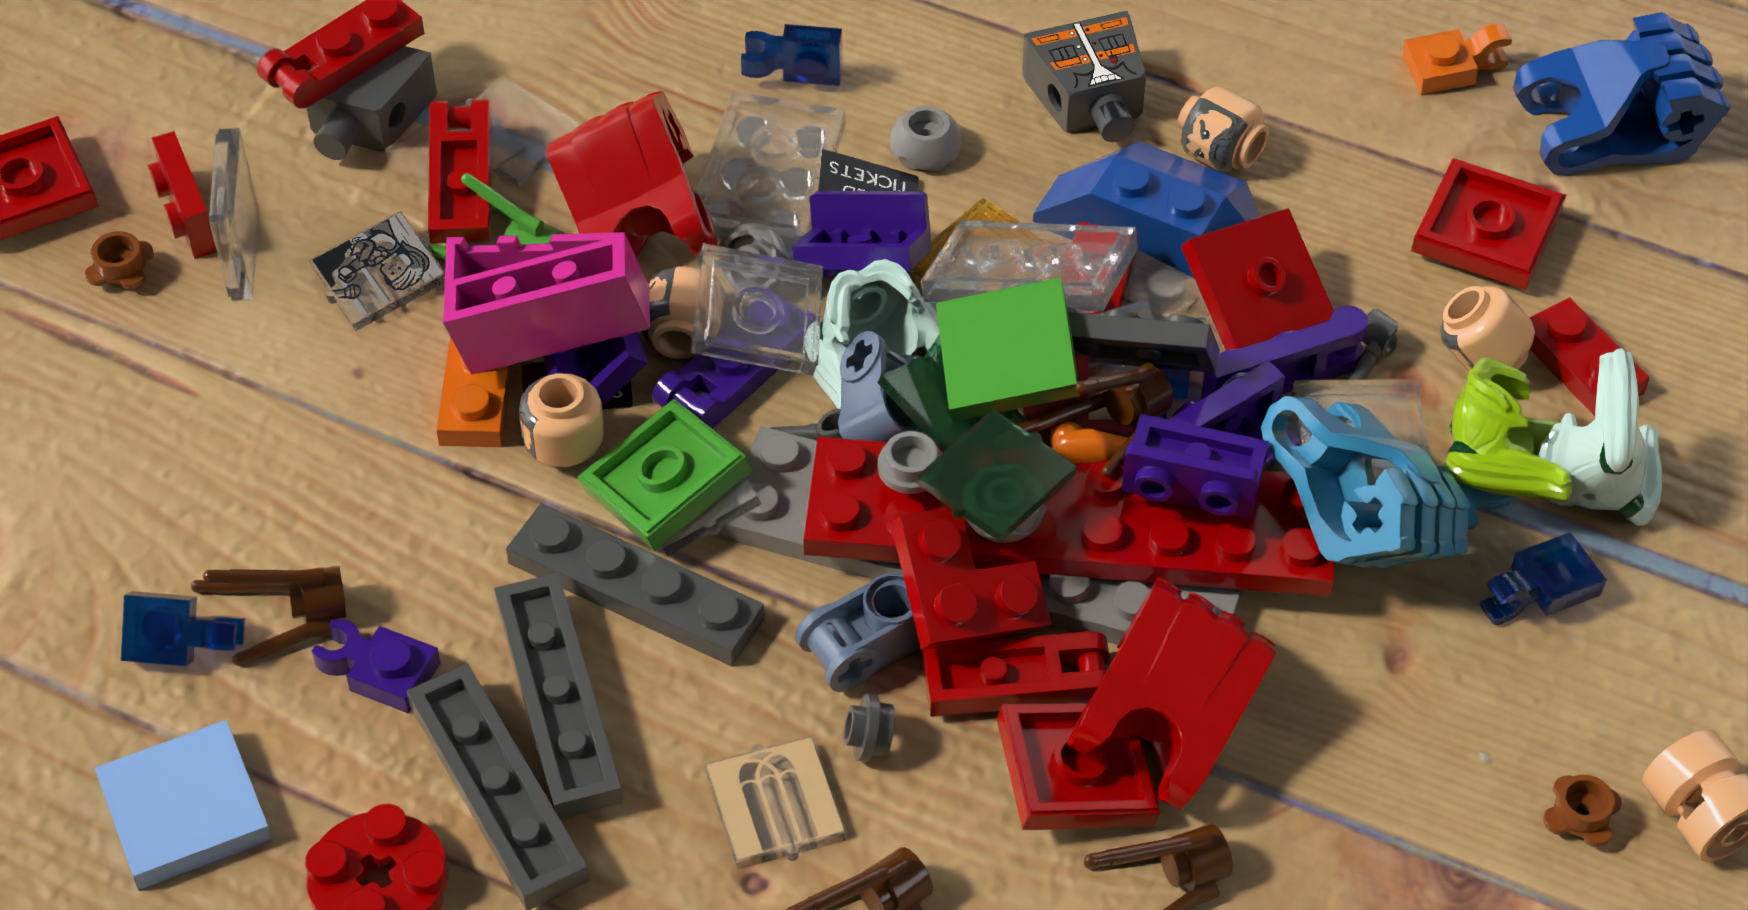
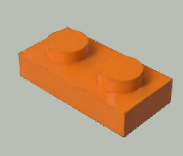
M451 337L436 428L439 446L502 447L512 365L471 375Z

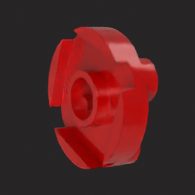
M379 804L371 808L368 813L358 814L338 823L318 843L314 844L305 856V867L307 870L306 888L313 910H440L444 903L443 892L447 886L449 868L443 845L430 827L417 818L405 815L404 811L396 805ZM387 867L391 869L389 871L391 883L388 886L380 888L375 882L368 883L365 886L360 884L366 877L365 873L373 868Z

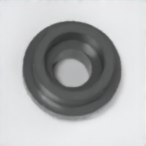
M866 693L862 697L859 706H849L844 723L843 740L844 745L853 747L856 761L869 762L872 756L885 758L888 755L895 726V709L893 704L882 703L879 701L878 695Z

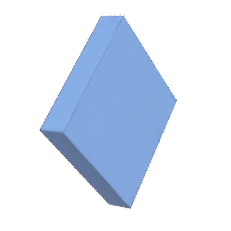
M227 720L94 768L138 891L272 841L268 824Z

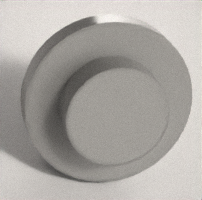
M916 431L901 432L890 438L881 450L878 457V473L884 484L897 492L905 494L925 492L934 487L941 479L944 463L943 456L934 441L927 435Z

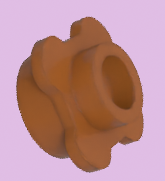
M115 231L107 233L98 238L91 248L94 263L86 269V279L93 286L109 283L112 286L124 287L125 289L137 288L145 281L143 269L146 262L154 256L153 248L150 243L138 241L134 235L128 232Z
M1566 775L1558 778L1553 786V792L1557 796L1554 807L1547 809L1543 818L1547 829L1558 835L1567 832L1574 837L1584 838L1585 842L1592 847H1601L1608 844L1612 837V830L1609 827L1611 816L1618 813L1622 805L1618 793L1611 789L1604 781L1591 775ZM1576 808L1584 809L1589 814L1581 815L1577 812Z

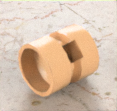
M1710 729L1696 731L1666 748L1653 760L1642 778L1644 787L1663 812L1671 817L1680 816L1677 824L1679 832L1699 858L1705 862L1721 860L1748 845V775H1737L1740 767L1739 760L1716 731Z

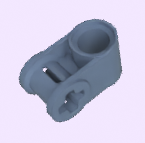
M874 331L860 333L847 346L840 362L841 409L838 425L842 438L888 442L890 438L898 433L905 431L918 432L922 428L924 420L921 408L923 364L912 355L905 354L900 356L886 347L885 340Z
M887 573L878 576L870 583L843 598L818 607L799 624L795 633L797 644L803 651L812 652L826 670L824 678L833 691L844 692L862 684L871 675L904 657L912 655L920 648L903 574ZM891 614H899V615H902V616L897 617V618H888V617H886V616L891 615Z

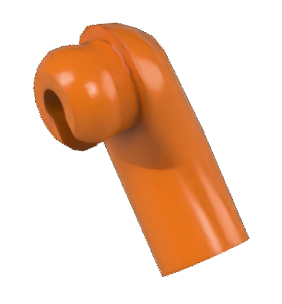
M1066 421L1052 429L1049 441L1052 445L1051 454L1061 461L1094 464L1100 461H1109L1128 438L1094 429H1083L1081 425L1075 422Z

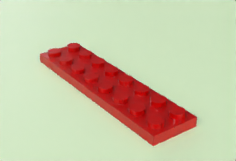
M817 437L803 539L804 555L900 563L890 524L891 521L900 514L960 506L976 569L1036 561L1039 574L1152 583L1159 577L1177 585L1331 597L1334 583V562L1327 560L1320 553L1295 482L1286 472L1263 471L1252 518L1249 519L1235 515H1215L1203 508L1171 501H1151L1138 494L1122 491L1124 465L1113 476L1105 477L1102 474V468L1108 461H1100L1094 464L1063 462L1052 454L937 446L942 453L944 462L941 479L934 487L925 492L905 494L889 488L879 476L878 457L887 442ZM1016 467L1022 469L1030 478L1035 479L1040 484L1046 507L1045 515L1037 529L1026 538L1012 543L993 542L976 533L967 522L963 509V493L966 486L973 484L977 475L984 470Z

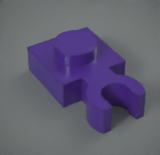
M333 619L329 624L332 639L339 644H344V646L338 650H327L322 646L315 645L312 649L315 666L321 672L328 675L338 676L347 674V682L351 692L408 714L411 708L406 691L431 679L441 663L438 648L379 626L372 638L368 640L360 636L359 630L353 623L343 619Z

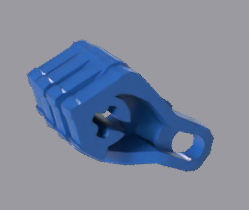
M1663 12L1634 17L1633 25L1635 30L1630 33L1626 40H1598L1542 56L1521 66L1517 71L1513 89L1516 97L1527 112L1533 115L1555 112L1569 113L1568 117L1547 126L1541 136L1540 156L1553 174L1569 176L1613 164L1681 162L1689 159L1697 152L1702 142L1721 119L1727 115L1730 110V103L1725 93L1721 91L1723 79L1719 71L1712 66V54L1704 45L1699 44L1698 33L1691 25L1670 18Z

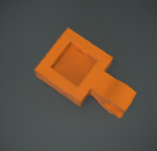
M1501 23L1490 24L1481 28L1468 40H1464L1460 30L1456 29L1404 40L1403 58L1420 95L1476 85L1478 71H1495L1508 66L1509 61L1502 47L1511 45L1512 39L1505 25Z

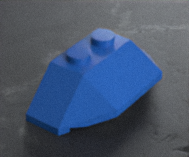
M1138 141L1059 175L1033 213V222L1073 238L1075 237L1079 221L1136 232L1139 235V246L1135 262L1197 285L1181 245L1191 238L1260 217L1246 181Z

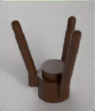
M1146 363L1134 370L1094 377L1078 382L1075 389L1079 394L1105 392L1014 425L1010 433L1013 437L1019 438L1104 407L1107 408L1109 415L1115 422L1134 427L1138 424L1140 414L1163 418L1161 415L1166 413L1172 406L1173 390L1165 374L1152 363ZM1135 432L1103 466V476H1113L1124 465L1128 444L1133 442Z
M340 566L306 570H206L203 574L204 580H195L191 583V590L195 593L289 591L292 618L306 617V624L234 654L232 663L235 666H242L258 658H263L308 638L331 635L330 620L347 618Z
M1208 824L1172 836L1169 839L1108 849L1102 852L1091 853L1084 857V866L1087 869L1116 866L1160 857L1163 871L1169 883L1175 888L1184 885L1189 890V892L1163 910H1191L1198 904L1218 898L1219 890L1216 881L1230 877L1233 871L1232 855L1223 833L1214 824Z
M900 847L862 873L808 897V899L788 907L786 910H825L859 893L869 910H923L919 902L932 894L933 883L926 867L918 856L910 849Z

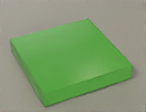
M1061 277L936 303L948 406L953 421L1081 396L1075 389L1079 380L1065 288Z
M673 399L577 478L586 493L652 550L656 551L754 470L742 452L677 400Z

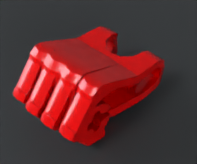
M663 91L648 94L636 102L621 104L606 114L594 117L581 124L574 131L555 139L546 146L547 158L579 234L624 232L637 259L647 239L659 232L677 236L681 241L689 245L693 256H697L717 245L716 233L707 206L702 198L693 192L690 179L683 166L694 155L684 129Z
M1157 577L1117 646L1119 650L1106 670L1094 695L1084 707L1067 741V746L1091 760L1096 758L1106 741L1135 735L1146 739L1153 745L1163 773L1162 780L1156 791V797L1158 800L1182 812L1208 777L1269 669L1276 651L1274 649L1275 644L1265 636L1252 631L1248 634L1244 630L1245 623L1237 616L1223 610L1217 616L1213 612L1214 605L1206 598L1190 592L1188 597L1183 599L1181 597L1182 591L1176 585Z

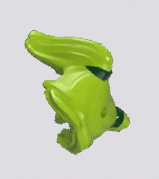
M1482 357L1468 371L1467 382L1458 393L1454 403L1452 420L1448 425V429L1451 435H1453L1454 443L1449 448L1448 456L1444 462L1446 472L1453 475L1460 484L1485 492L1507 496L1541 498L1562 503L1567 502L1572 494L1570 473L1560 465L1536 456L1539 455L1542 442L1554 424L1560 422L1524 417L1522 415L1523 409L1516 399L1529 400L1530 389L1526 373L1493 358Z

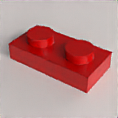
M175 131L152 137L158 162L148 164L147 166L158 198L170 197L171 203L164 204L163 206L174 239L185 236L194 259L216 253L217 248L207 209Z
M1569 297L1529 317L1535 330L1530 350L1595 416L1600 356L1614 352L1616 349H1620V347ZM1634 362L1638 395L1640 396L1645 393L1650 377Z

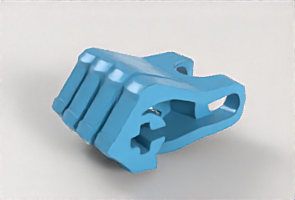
M1284 396L1269 406L1261 425L1263 440L1269 441L1268 449L1294 480L1319 551L1327 560L1362 568L1375 567L1386 569L1390 566L1404 567L1412 562L1436 560L1443 557L1452 558L1468 552V509L1471 508V502L1453 475L1445 471L1439 473L1438 468L1426 450L1417 444L1397 439L1367 408L1358 404L1335 402L1326 411L1310 398ZM1294 413L1312 433L1309 441L1301 446L1293 444L1286 432L1287 421ZM1347 420H1350L1351 423L1354 425V428L1345 422ZM1371 459L1388 460L1396 466L1385 469L1375 483Z

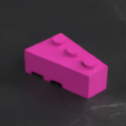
M625 233L552 234L549 241L550 244H521L517 235L499 236L496 242L497 245L469 246L464 237H447L443 324L470 374L507 367L515 363L558 352H565L577 347L616 337H624L650 329L649 284Z

